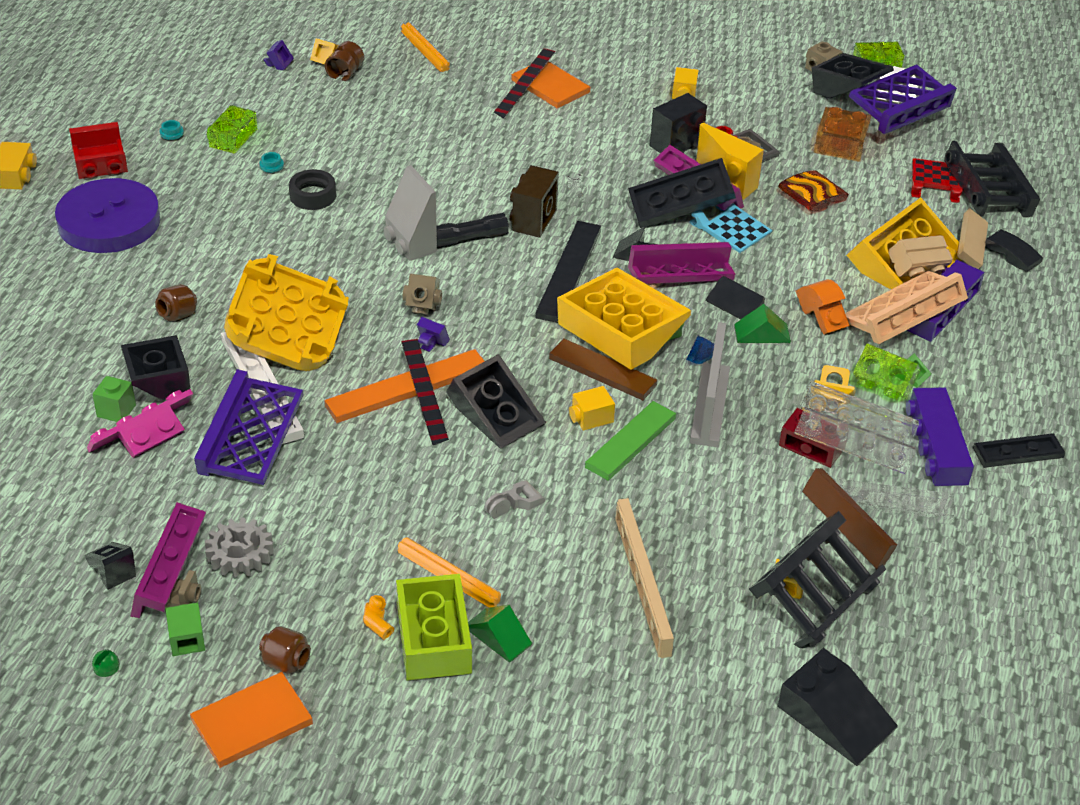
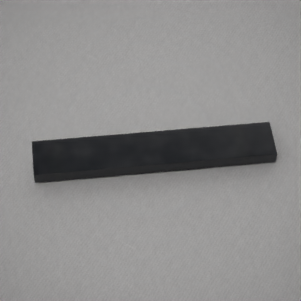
M582 221L576 222L535 312L536 319L558 323L557 297L577 288L601 233V225Z

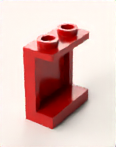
M118 122L69 128L79 179L128 172Z

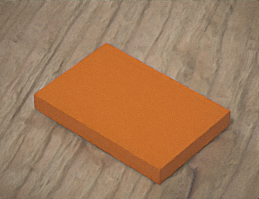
M548 61L527 90L558 109L590 93V86ZM528 67L511 74V80L517 83Z
M283 672L190 713L191 721L219 768L313 724L310 713Z

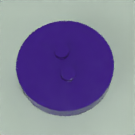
M106 178L83 183L68 191L56 205L55 218L59 235L70 246L86 252L112 253L133 248L149 239L159 227L160 211L157 196L149 187L129 179Z

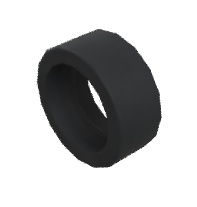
M317 169L303 170L296 173L289 181L291 202L296 207L305 210H319L330 206L337 197L335 178L330 173ZM311 186L324 188V190L312 193L301 191V189Z

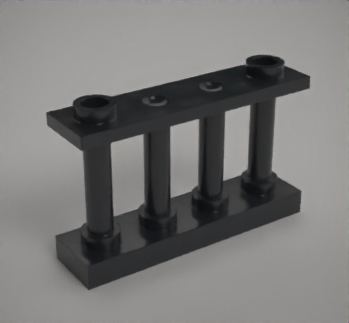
M957 141L951 142L949 149L945 153L944 161L979 216L984 217L988 205L1015 206L1023 218L1033 217L1040 197L1003 143H994L989 154L964 153ZM971 163L988 164L991 168L973 167ZM980 177H996L999 181H982ZM989 191H1004L1009 196L991 195Z
M839 511L819 523L749 588L756 599L766 593H769L770 596L774 595L804 631V634L794 643L798 648L808 643L813 647L827 636L824 630L863 592L868 593L881 582L878 577L886 570L882 564L868 572L840 538L838 528L847 520ZM823 542L825 544L829 543L859 579L851 588L821 553L823 549L820 545ZM805 559L807 561L811 560L841 596L833 606L803 571L804 566L802 562ZM787 576L789 579L794 578L823 614L815 624L784 588L786 584L783 580Z

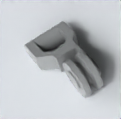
M527 480L513 484V489L492 495L486 501L484 509L495 519L507 513L510 506L513 509L531 510L545 503V498ZM523 493L528 499L520 497L518 494Z

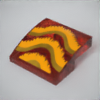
M816 170L798 173L783 180L778 185V188L809 211L826 210L830 203H841L846 201L849 196L846 191Z

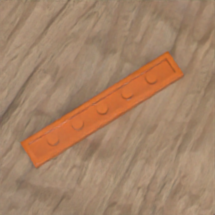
M476 349L426 365L433 390L451 384L453 378L485 361ZM408 371L326 399L324 402L326 409L337 424L415 397L417 393L411 373Z

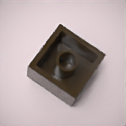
M530 165L526 173L521 175L517 187H513L510 194V202H513V208L509 217V221L512 223V231L541 238L557 211L558 171Z

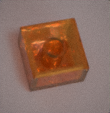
M825 107L817 130L814 153L860 162L868 137L871 115L860 111L842 110L838 107Z

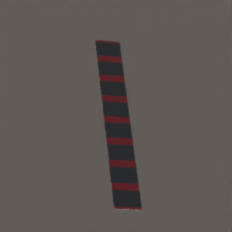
M546 48L542 49L495 109V114L503 119L556 51Z
M418 339L401 341L432 446L445 442L449 438Z

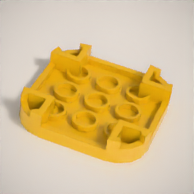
M268 254L267 258L255 259L253 261L250 259L245 265L225 318L224 329L227 337L234 345L243 350L297 370L311 371L326 364L335 347V341L348 307L349 297H345L344 292L337 286L338 280L329 276L327 282L283 266L276 263L278 256Z

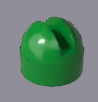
M108 649L97 652L92 661L94 673L100 677L114 675L120 667L118 656Z

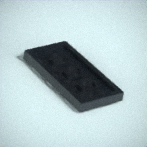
M722 158L628 188L640 228H646L736 199Z

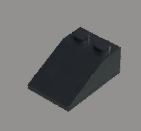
M842 53L812 67L813 93L826 98H834L836 95L862 87L894 71V67Z
M499 354L453 378L446 391L456 408L500 449L546 423Z
M824 647L782 684L777 707L856 766L898 728L896 722L852 668Z

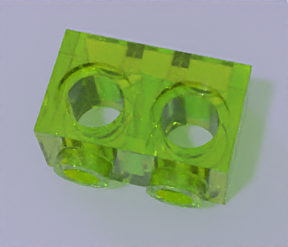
M898 41L855 43L853 52L854 56L902 68L905 56Z
M230 105L208 127L206 135L209 140V147L235 154L258 129L256 111Z
M866 343L853 374L858 379L857 384L870 390L874 386L884 390L883 395L898 400L899 397L908 398L921 370L915 362ZM871 364L880 365L879 371L875 374H867L866 369ZM897 374L906 376L905 381L899 385L892 384L891 380Z

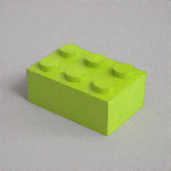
M460 574L396 580L397 609L406 680L472 674V644Z

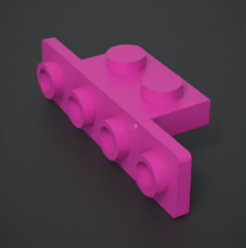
M191 389L183 393L181 390L175 391L166 398L165 402L159 405L156 402L143 408L141 414L133 418L131 415H128L116 423L117 426L109 430L102 428L90 436L91 439L87 450L92 452L120 438L128 453L134 458L183 433L185 429L173 410L190 402L193 392Z

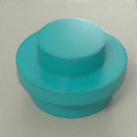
M176 120L163 122L159 130L160 136L167 140L178 139L184 134L183 127Z
M267 152L262 155L259 165L261 170L272 173L280 171L284 167V161L280 154Z

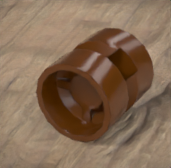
M352 41L342 42L325 61L327 74L333 79L343 75L344 77L341 81H347L363 64L365 60L364 52L358 44Z

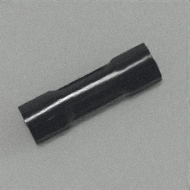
M503 212L463 223L436 225L437 248L479 237L490 238L508 234L509 224L507 217Z

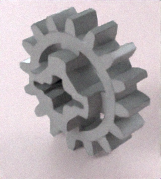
M241 518L239 523L229 519V525L224 526L219 523L217 525L218 532H209L210 539L205 540L207 562H211L213 570L221 568L222 575L232 571L233 576L238 577L239 573L244 571L247 576H250L251 569L254 568L261 571V562L269 564L270 555L274 554L272 533L267 532L265 524L258 527L257 520L255 519L250 523H246L245 518Z

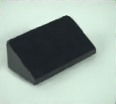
M722 276L705 301L741 320L764 304L765 297L726 276Z

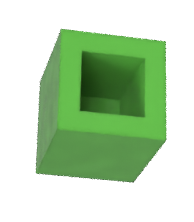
M106 376L92 394L96 415L99 418L118 422L128 416L136 406L134 390L130 381Z
M182 604L166 608L172 656L206 651L199 604Z

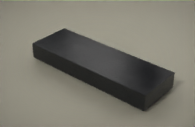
M1054 433L978 442L973 445V450L983 468L1059 459L1065 456V451Z

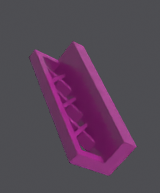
M671 145L653 160L655 167L668 175L701 165ZM733 184L732 187L736 199L716 205L724 211L732 203L740 209L744 207L740 189Z
M729 242L631 246L628 269L633 277L645 284L718 281L722 276H726L731 280L735 278V272L728 263L732 249ZM723 268L724 271H717L715 269Z
M176 502L134 594L130 617L140 618L145 606L162 612L165 611L204 522L206 511Z

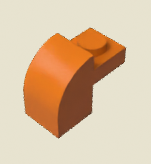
M826 279L796 290L802 311L805 314L815 313L823 334L850 326L841 303L842 300L846 299L845 295L834 281Z

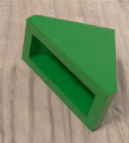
M762 304L734 324L737 343H791L787 323L765 304Z
M510 605L485 608L468 622L469 632L509 663L532 645L530 638Z

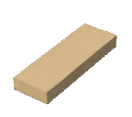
M969 208L963 215L957 257L966 264L979 269L983 266L988 222Z

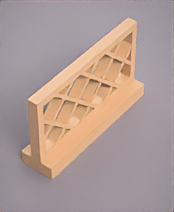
M927 271L845 314L849 325L870 333L873 342L880 344L968 299L961 274L955 272L945 277Z

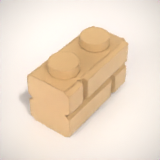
M941 235L901 239L888 252L892 263H895L894 268L897 275L900 277L910 276L911 279L927 271L941 275L953 260L949 249H946L947 244L944 237Z

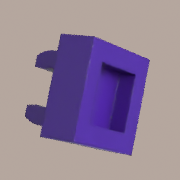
M279 40L267 51L268 57L263 60L267 66L271 67L274 65L277 70L282 71L286 69L294 57L284 41Z
M424 317L420 318L417 328L420 333L418 341L420 344H423L421 349L430 352L436 344L445 346L450 341L445 325Z

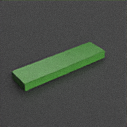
M652 401L585 461V468L609 481L675 420L676 413Z

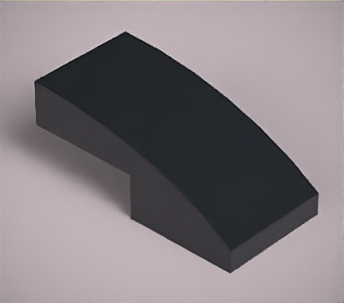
M1000 229L986 238L985 248L1007 255L1006 262L1016 268L1028 272L1043 261V257L1031 245L1007 231Z

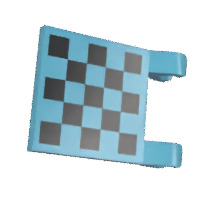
M734 203L725 211L715 205L723 213L710 221L701 210L691 213V216L695 217L690 220L691 225L698 229H703L720 242H729L732 249L739 253L772 232L770 228L737 207Z

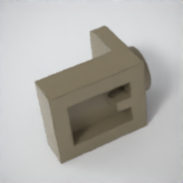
M189 570L184 580L178 579L166 608L198 602L201 594V584H198L196 571Z

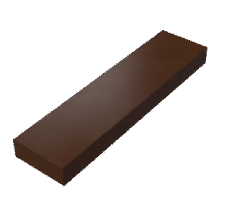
M564 338L549 353L550 360L642 401L657 386L658 379L635 369L630 370L615 360Z
M815 468L802 492L827 518L839 511L847 520L838 528L840 532L875 568L882 564L885 566L898 544L823 468Z

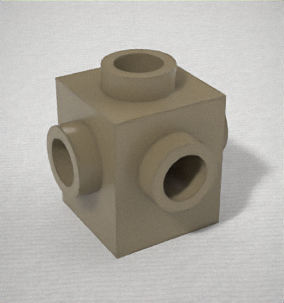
M821 41L808 49L805 68L812 71V67L842 54L843 51L831 46L827 42Z
M410 274L409 283L404 286L402 298L403 301H406L405 305L412 308V313L428 315V310L435 311L436 306L441 304L442 290L439 289L440 279L433 276Z

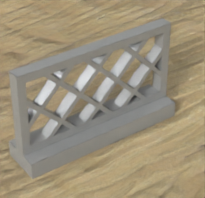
M718 322L712 363H703L690 437L691 444L718 447L730 372V366L721 365L726 323Z

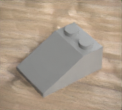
M412 165L407 166L385 215L386 226L384 227L386 239L393 241L400 255L404 254L409 261L437 252L436 191Z

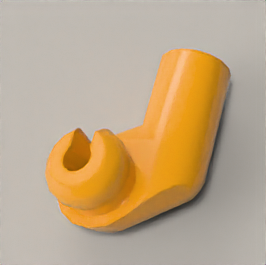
M373 595L365 605L363 622L370 630L385 640L394 633V627L384 620L386 600L382 596Z

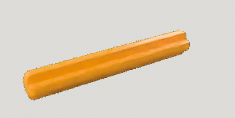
M408 22L401 25V32L440 72L450 69V63L411 23Z
M405 537L399 542L398 553L434 575L460 574L463 592L487 607H495L501 601V593L412 539Z

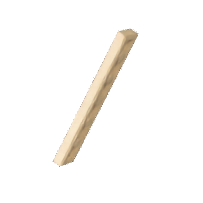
M629 498L618 499L615 520L658 657H672L674 637Z

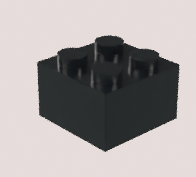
M686 93L653 108L650 147L659 153H662L669 145L682 153L693 147L697 148L700 124L706 121L707 105L691 94Z

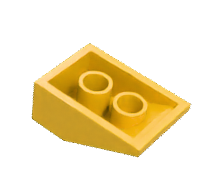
M700 124L696 161L704 164L722 158L731 183L740 189L742 199L744 200L759 186L764 149L708 124Z

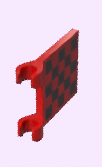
M912 159V197L920 198L922 188L927 187L950 190V201L954 203L960 202L962 187H960L945 162Z

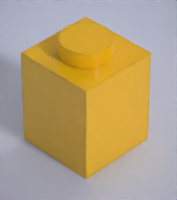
M676 67L672 99L686 93L695 97L698 69Z
M604 386L574 393L572 396V406L569 407L570 418L573 423L578 422L583 431L614 423L615 402Z

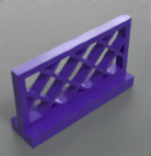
M916 64L850 91L849 97L880 123L879 131L887 134L951 107L957 88L951 83L943 86ZM916 74L921 79L910 77V75ZM893 82L905 83V86H904V85H899V84H893ZM909 84L921 86V89L909 87ZM925 87L933 88L935 90H926ZM876 89H886L889 90V92L878 91ZM893 91L902 92L905 95L894 94ZM909 94L918 95V97H910ZM861 95L871 96L872 99L863 98ZM876 98L887 99L888 102L878 101ZM892 101L903 102V103H901V104H894V103H892ZM876 108H881V109H886V110L883 111V113H881V112H880L879 110H877Z
M237 369L194 457L197 473L208 477L213 473L264 485L304 396L303 390L249 378L248 371ZM253 389L265 391L267 394L254 401L250 397ZM283 396L293 397L291 403L281 407L276 399ZM272 402L275 409L261 415L257 407ZM253 410L257 417L242 423L240 419L241 414ZM280 416L283 420L282 424L270 429L266 421ZM262 424L265 432L251 437L247 429ZM243 432L246 440L232 445L229 441L230 437ZM270 438L273 442L272 447L260 452L256 443ZM251 446L255 454L240 460L236 452ZM231 454L236 461L228 466L218 465L220 459ZM257 461L261 462L263 467L259 474L248 472L245 468Z

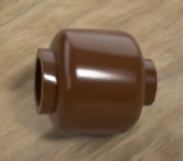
M178 284L163 288L158 293L155 307L161 317L174 322L194 314L197 297L188 286Z
M283 626L275 627L270 633H266L259 644L263 663L272 669L286 674H292L298 669H303L311 653V647L308 645L305 635Z

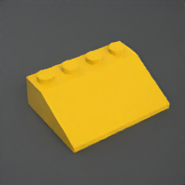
M921 197L863 239L846 255L861 274L889 289H893L911 280L910 276L900 277L897 275L894 268L895 263H892L888 253L889 249L901 239L941 235L944 237L947 244L946 249H949L953 259L952 263L947 267H950L956 260L962 261L957 257L959 241Z
M615 268L557 297L558 324L630 370L652 359L691 315V310L619 268Z

